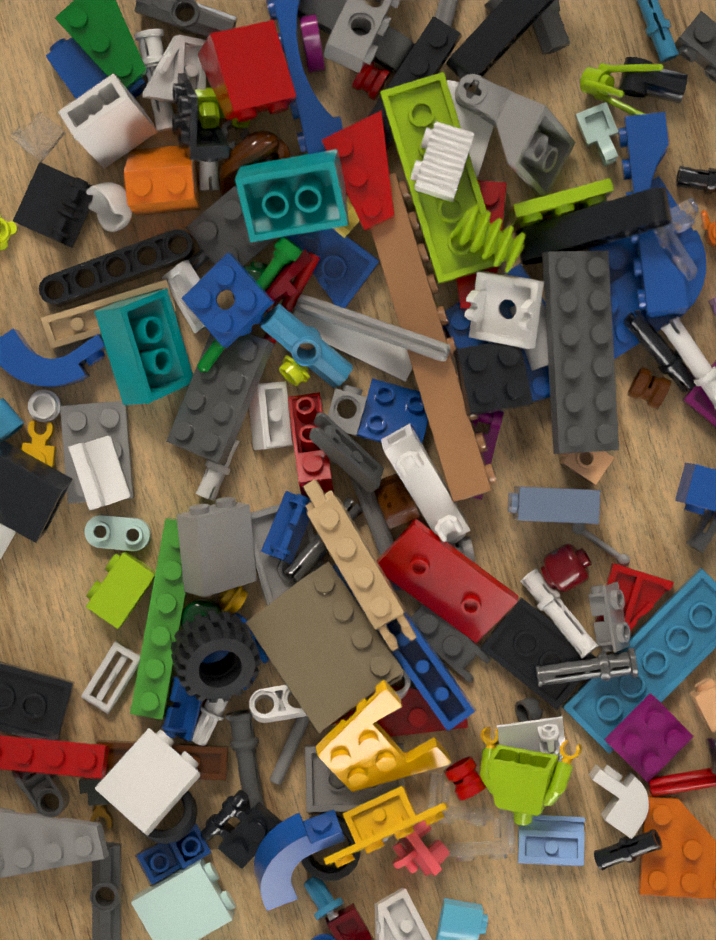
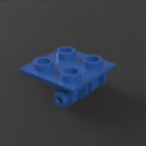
M372 378L356 436L362 437V439L366 438L381 442V439L410 423L420 442L423 443L428 417L420 391Z

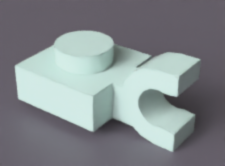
M602 103L575 114L576 122L586 146L589 147L597 144L603 166L616 162L618 154L611 141V137L618 135V129L607 103Z

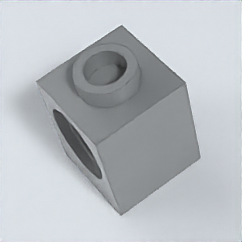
M343 385L342 390L335 388L328 417L346 433L356 436L367 397L361 396L362 389ZM343 400H351L355 403L357 411L352 418L345 419L338 414V405Z

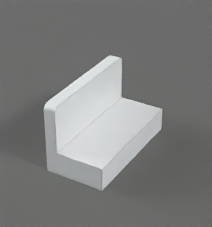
M111 436L68 447L89 510H94L130 497Z

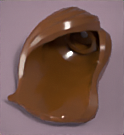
M256 131L244 137L231 151L229 158H226L221 165L219 173L221 197L236 185L235 178L241 166L291 158L286 143L270 131Z

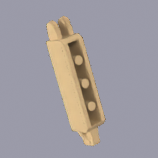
M315 479L304 485L303 487L312 501L305 505L308 510L307 515L374 629L380 631L392 652L399 648L398 642L386 624L396 618L402 627L404 635L410 641L415 639L417 636L404 615L406 613L404 606L340 498L334 495L332 490L324 493Z

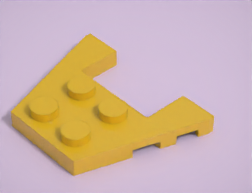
M385 680L375 687L376 692L368 700L364 698L356 706L357 711L347 721L342 719L315 746L317 756L351 792L451 763L449 753L435 737L404 753L376 722L402 707L400 697Z

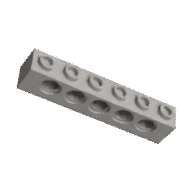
M347 0L326 43L323 57L360 73L364 63L370 65L378 49V46L374 44L377 35L379 34L384 37L392 18L388 17L387 14L391 6L397 9L401 0H375L380 4L379 7L369 6L366 3L367 0ZM362 28L367 34L360 36L355 34L352 29Z

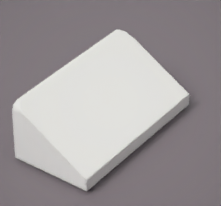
M287 382L258 384L249 405L253 449L262 450L293 446Z

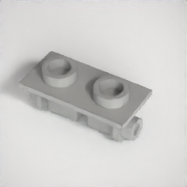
M618 582L605 586H591V593L588 594L592 616L604 615V621L593 623L596 643L598 646H601V652L612 650L617 652L629 647L630 628L625 622L623 612L625 598L623 592L619 589Z

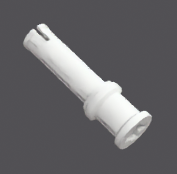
M148 29L134 34L135 40L139 41L142 60L148 71L146 73L148 82L164 55L161 38L164 36L163 29ZM151 99L157 131H171L172 115H174L172 103Z

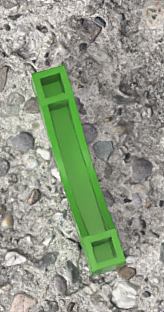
M165 518L130 714L160 720H163L166 716L174 673L171 644L176 641L174 635L177 630L180 631L181 617L187 592H184L176 518Z

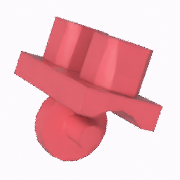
M425 821L413 825L415 832L399 839L400 841L392 846L398 855L392 864L396 869L405 865L411 874L420 868L425 876L431 873L435 876L442 871L440 864L443 863L450 852L440 840H435L428 847L425 846L420 838L432 830L431 825L427 826Z

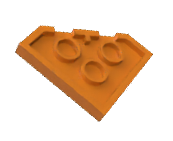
M648 795L649 809L646 819L642 824V834L651 829L656 830L662 841V849L640 856L639 894L716 899V840L677 797H654Z

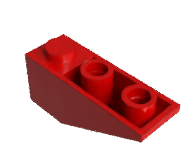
M320 392L289 396L288 403L301 495L310 500L303 486L314 479L317 480L324 493L330 490L334 493L330 459L309 437L313 428H319L314 423L316 415L323 413Z

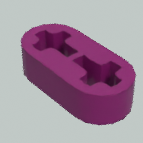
M316 14L299 17L309 73L325 71Z

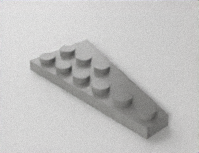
M0 808V878L101 860L109 856L102 823L65 817L58 819L45 817L39 813L26 814L15 812L12 809Z

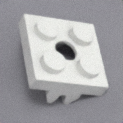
M477 271L475 290H472L466 299L467 302L471 303V307L465 311L464 315L468 320H471L469 337L526 349L535 348L544 281L488 271ZM505 299L512 300L517 308L515 316L511 319L504 318L500 313V304Z

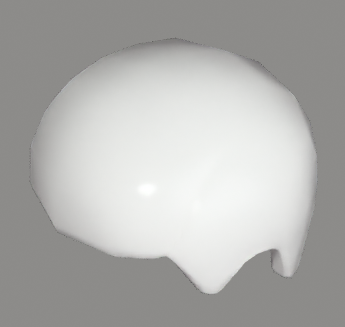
M104 182L93 185L86 190L88 195H93L88 208L97 213L98 221L104 230L114 233L128 225L131 220L132 210L127 206L125 188L113 182Z

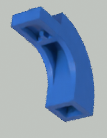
M13 328L0 337V366L13 377L29 384L50 388L65 387L90 377L83 365L88 363L89 366H92L106 356L103 352L106 348L102 336L97 334L64 357L55 359L43 358L30 347L21 332Z
M334 809L305 821L302 820L299 812L279 823L260 843L254 858V874L267 911L298 899L291 876L300 861L315 852L346 841Z

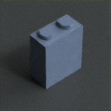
M514 486V493H508L507 508L508 512L513 513V519L518 521L599 524L600 490Z

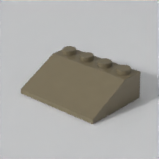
M327 562L298 581L246 622L248 628L318 733H321L354 711L364 698L368 700L376 692L375 687L381 681L385 680L389 686H392L403 677L404 671L330 562Z

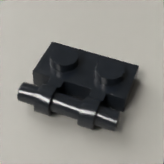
M239 790L234 796H229L222 803V809L217 814H213L208 818L205 823L206 827L201 831V836L206 841H210L215 835L221 836L223 841L218 846V849L241 869L255 856L265 836L282 822L260 802L250 809L245 804L249 797L243 790ZM232 817H237L240 820L235 828L228 823Z

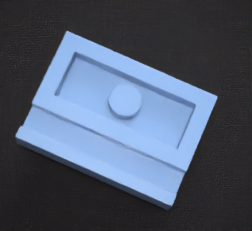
M533 815L531 824L518 826L517 863L583 867L585 817Z

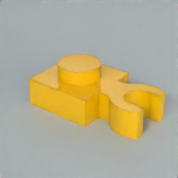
M31 420L28 424V433L32 437V443L22 442L21 450L54 468L57 446L47 445L48 439L53 436L55 431L54 423L47 422L46 432L39 434L36 431L37 421Z

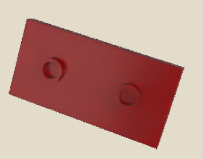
M417 519L376 560L388 579L475 643L518 602L519 596L448 542H442L436 533Z

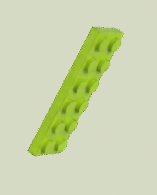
M444 72L380 91L438 284L477 273V271L496 267L494 266L495 254L484 260L482 258L484 248L481 247L473 253L471 251V239L464 245H460L461 233L450 238L465 212L473 205H479L477 215L479 217L487 211L469 153L453 202L416 191V181L410 180L416 160L423 162L426 149L421 148L426 128L433 130L434 124L437 121L461 129Z

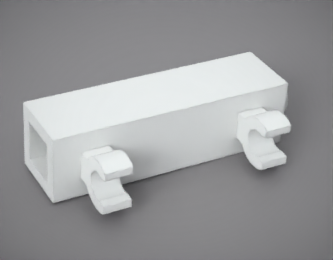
M410 423L381 439L385 454L432 531L439 536L442 542L446 541L452 544L463 539L466 533L471 531L468 521L458 503L453 502L449 488Z

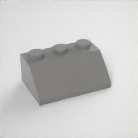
M511 92L508 100L501 105L496 121L507 162L538 197H543L550 193L576 142L546 105Z

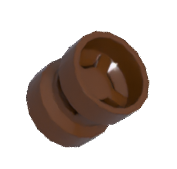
M642 366L633 379L627 396L635 400L641 398L647 402L648 406L658 410L670 389L672 381L665 377L658 378L652 375L651 370Z

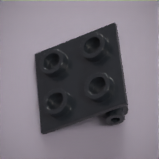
M39 162L13 222L73 248L90 211L88 205L91 203L93 195H88L86 190L92 185L83 179L72 177Z

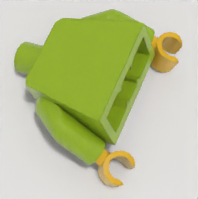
M485 727L480 734L482 741L486 744V748L482 749L480 778L490 794L493 795L495 805L499 809L513 811L514 823L523 826L531 824L533 815H541L544 808L553 805L566 790L573 770V766H571L572 759L580 756L582 746L579 743L575 754L569 755L566 752L569 740H565L560 745V754L563 757L561 761H558V755L499 745L497 728L495 739L492 740L490 737L491 728Z

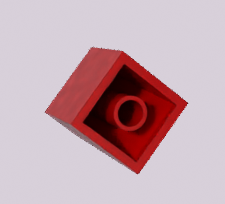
M274 20L210 33L198 52L199 61L226 120L237 118L238 122H245L256 118L257 113L269 111L270 115L279 114L288 110V106L297 97Z

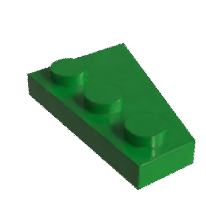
M73 0L55 17L56 21L105 75L109 77L114 73L127 90L148 72L116 0Z

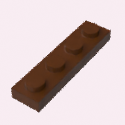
M97 741L96 744L109 746L106 775L136 741ZM177 743L171 746L179 755L185 751L199 763L195 768L201 775L198 779L226 781L228 746H200L198 744Z

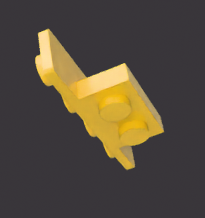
M400 786L343 813L355 844L324 858V862L326 865L335 863L337 868L354 861L353 854L362 849H365L367 854L384 847L383 840L392 835H395L398 840L415 832L413 825L425 821L428 826L445 818L443 811L450 808L447 802H444L417 815L404 786Z

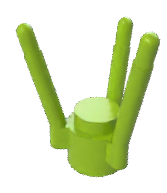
M600 63L598 69L587 67L584 70L580 79V89L583 93L594 95V99L604 101L632 116L642 115L645 113L609 96V94L623 97L624 95L623 91L614 88L615 80L610 73L661 71L664 66L662 64L609 65Z

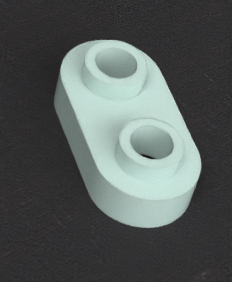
M98 515L87 522L85 537L92 546L97 548L138 551L148 545L151 539V530L145 521L138 518ZM99 525L106 528V535L103 538L98 537L95 533L96 527ZM130 529H136L139 532V538L136 541H131L128 538V531Z

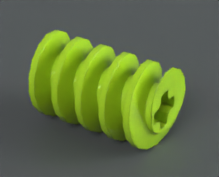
M475 204L465 212L450 238L461 233L460 245H464L471 239V251L473 253L483 247L482 258L486 260L492 254H495L494 266L498 267L506 261L505 273H508L525 246L523 245L525 234L520 233L515 238H512L513 226L510 225L501 231L502 219L498 218L490 224L491 213L486 211L480 217L477 216L479 205Z

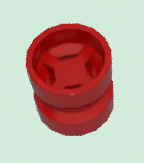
M472 756L453 763L443 771L448 781L453 782L455 785L454 792L459 801L471 798L486 788L476 771L477 765Z

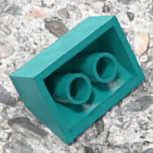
M338 149L246 165L239 168L235 182L250 242L349 225L345 180Z
M167 288L121 300L94 311L123 405L149 404L190 384L193 372Z

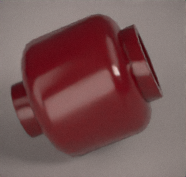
M564 544L545 555L543 560L544 566L541 567V572L553 590L557 588L562 592H568L589 579L588 567L592 565V562L583 548L577 550L572 544Z

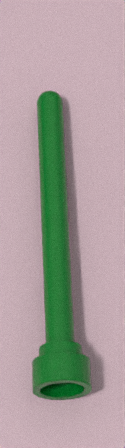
M280 237L275 243L274 247L276 249L273 252L275 256L256 281L265 292L284 265H289L292 260L296 261L303 252L298 245L286 237ZM217 339L213 341L197 364L198 370L202 373L210 370L225 349Z

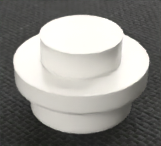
M50 390L36 391L28 401L30 415L39 422H50L60 413L61 401Z

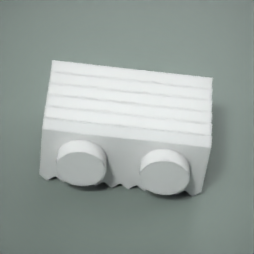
M437 121L434 124L433 130L426 128L421 148L426 149L423 162L416 160L410 179L416 181L415 190L453 202L474 133Z

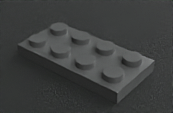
M211 333L200 360L216 339ZM250 333L239 336L228 348L225 347L208 372L202 373L196 367L166 442L225 466L274 343Z

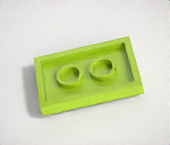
M611 178L513 204L508 212L511 226L520 224V228L538 223L545 216L551 215L552 218L571 213L578 207L583 206L584 209L607 202V198L614 191Z

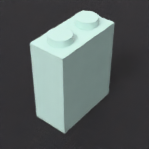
M203 858L184 869L175 871L137 893L131 901L152 940H199L232 921L234 916L233 909L236 908L230 893L227 890L223 892L218 885L217 880L220 878L214 865L211 862L206 864Z

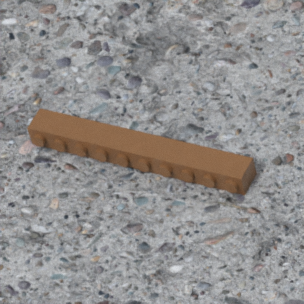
M394 173L390 175L395 217L371 228V232L400 328L450 345V353L446 361H439L410 350L407 351L453 502H458L494 491L492 484L497 482L492 463L486 465L482 453L488 449L483 433H476L473 420L478 419V416L466 415L453 353L457 346L454 338H448L444 326L449 324L448 316L444 305L438 307L435 294L440 293L435 275H428L425 263L430 262V257L425 243L419 244L416 231L421 230L417 215L415 211L410 213L406 200L411 199L406 180L400 181Z

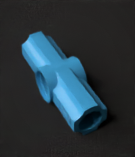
M280 303L267 312L261 321L260 327L291 352L297 364L309 367L331 387L340 386L353 370L351 363L322 340L321 334L317 329L304 325ZM302 343H311L312 345H314V347L312 349L305 350L302 349L299 345H301Z

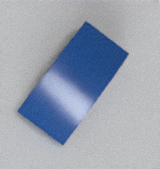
M195 824L189 834L181 840L169 844L156 843L136 854L135 857L149 884L153 885L180 868L184 869L212 852L205 839L202 838L198 825Z

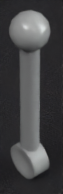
M574 523L572 525V531L575 534H582L616 558L619 565L626 567L630 564V557L627 554H620L586 530L583 523Z

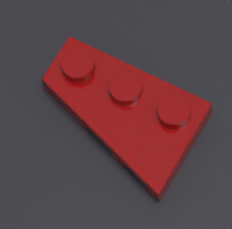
M379 111L322 139L326 151L338 149L345 180V190L365 231L395 217L382 111Z

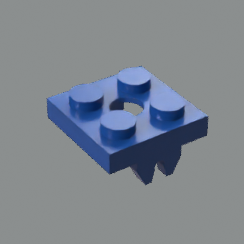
M227 253L181 298L217 341L226 348L239 336L251 333L253 331L251 326L261 323L264 316L263 313L274 303L231 253ZM230 290L234 294L235 302L231 308L221 309L217 303V297L220 292Z

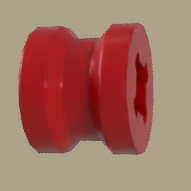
M373 61L370 65L364 63L360 73H357L351 88L357 91H365L368 94V98L374 101L387 82L390 71L378 69L374 66Z

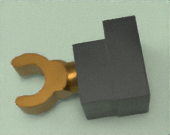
M81 778L79 780L80 794L87 793L88 804L93 806V815L90 821L96 822V818L103 817L107 821V828L111 829L114 819L106 804L111 803L95 790L102 780Z

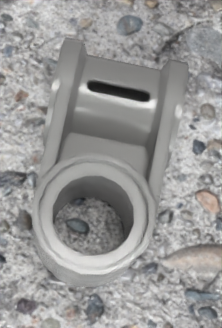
M468 74L459 81L455 90V99L462 108L471 111L486 122L497 127L496 121L499 109L508 100L512 91L496 85L480 75ZM470 85H474L477 95L472 96L471 99L465 96L467 90L464 88L468 89Z

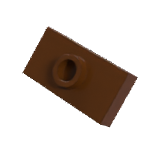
M398 473L381 479L379 488L374 490L388 528L391 529L419 518L420 515L415 502Z

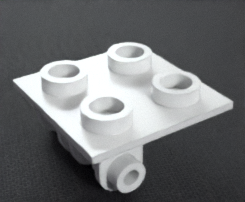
M562 716L497 725L499 745L558 755V761L562 760L563 756L560 754V745L565 741Z

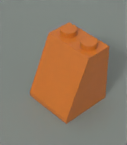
M176 145L129 151L124 169L127 206L136 216L201 210L197 161L189 160L184 148Z

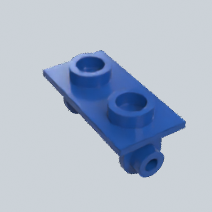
M285 491L261 552L292 564L310 520L305 506L312 502L309 498Z
M174 676L169 699L174 703L173 707L168 706L164 724H162L161 728L164 729V733L170 738H176L177 736L192 741L202 701L197 700L195 694L190 696L186 693L185 688L181 686L178 676Z

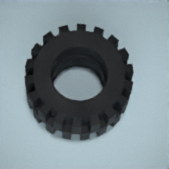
M215 610L207 611V615L203 617L201 614L195 615L194 621L189 622L187 620L182 624L183 631L177 630L174 635L176 641L171 644V657L181 686L185 688L186 693L190 696L195 694L196 699L202 702L206 698H208L209 703H217L218 699H223L226 702L231 700L230 696L234 694L237 697L243 694L242 689L244 687L250 688L252 686V678L257 677L259 674L257 666L261 665L258 648L245 622L242 623L240 617L235 614L230 617L229 612L221 611L219 615H216ZM215 651H229L224 658L217 662H202L207 655Z

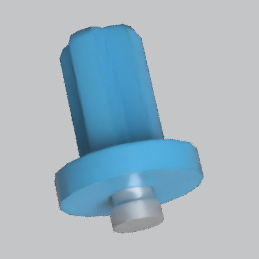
M315 877L308 879L304 886L318 908V911L314 914L316 920H320L327 915L329 921L338 917L339 914L335 910L344 904L342 898L334 900L323 880Z

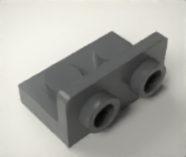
M701 11L678 38L675 45L679 47V54L689 62L696 61L704 68V74L716 83V22Z

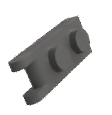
M318 413L314 423L319 428L311 430L310 439L327 454L334 464H338L348 473L354 483L361 485L369 494L379 488L384 467L325 413Z
M424 604L411 616L434 651L469 683L474 677L465 668L478 655L487 664L491 660L470 638Z

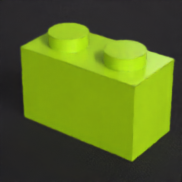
M128 551L123 552L121 556L115 554L104 569L109 572L102 583L97 580L86 595L90 601L85 607L117 629L123 626L154 581L156 572Z

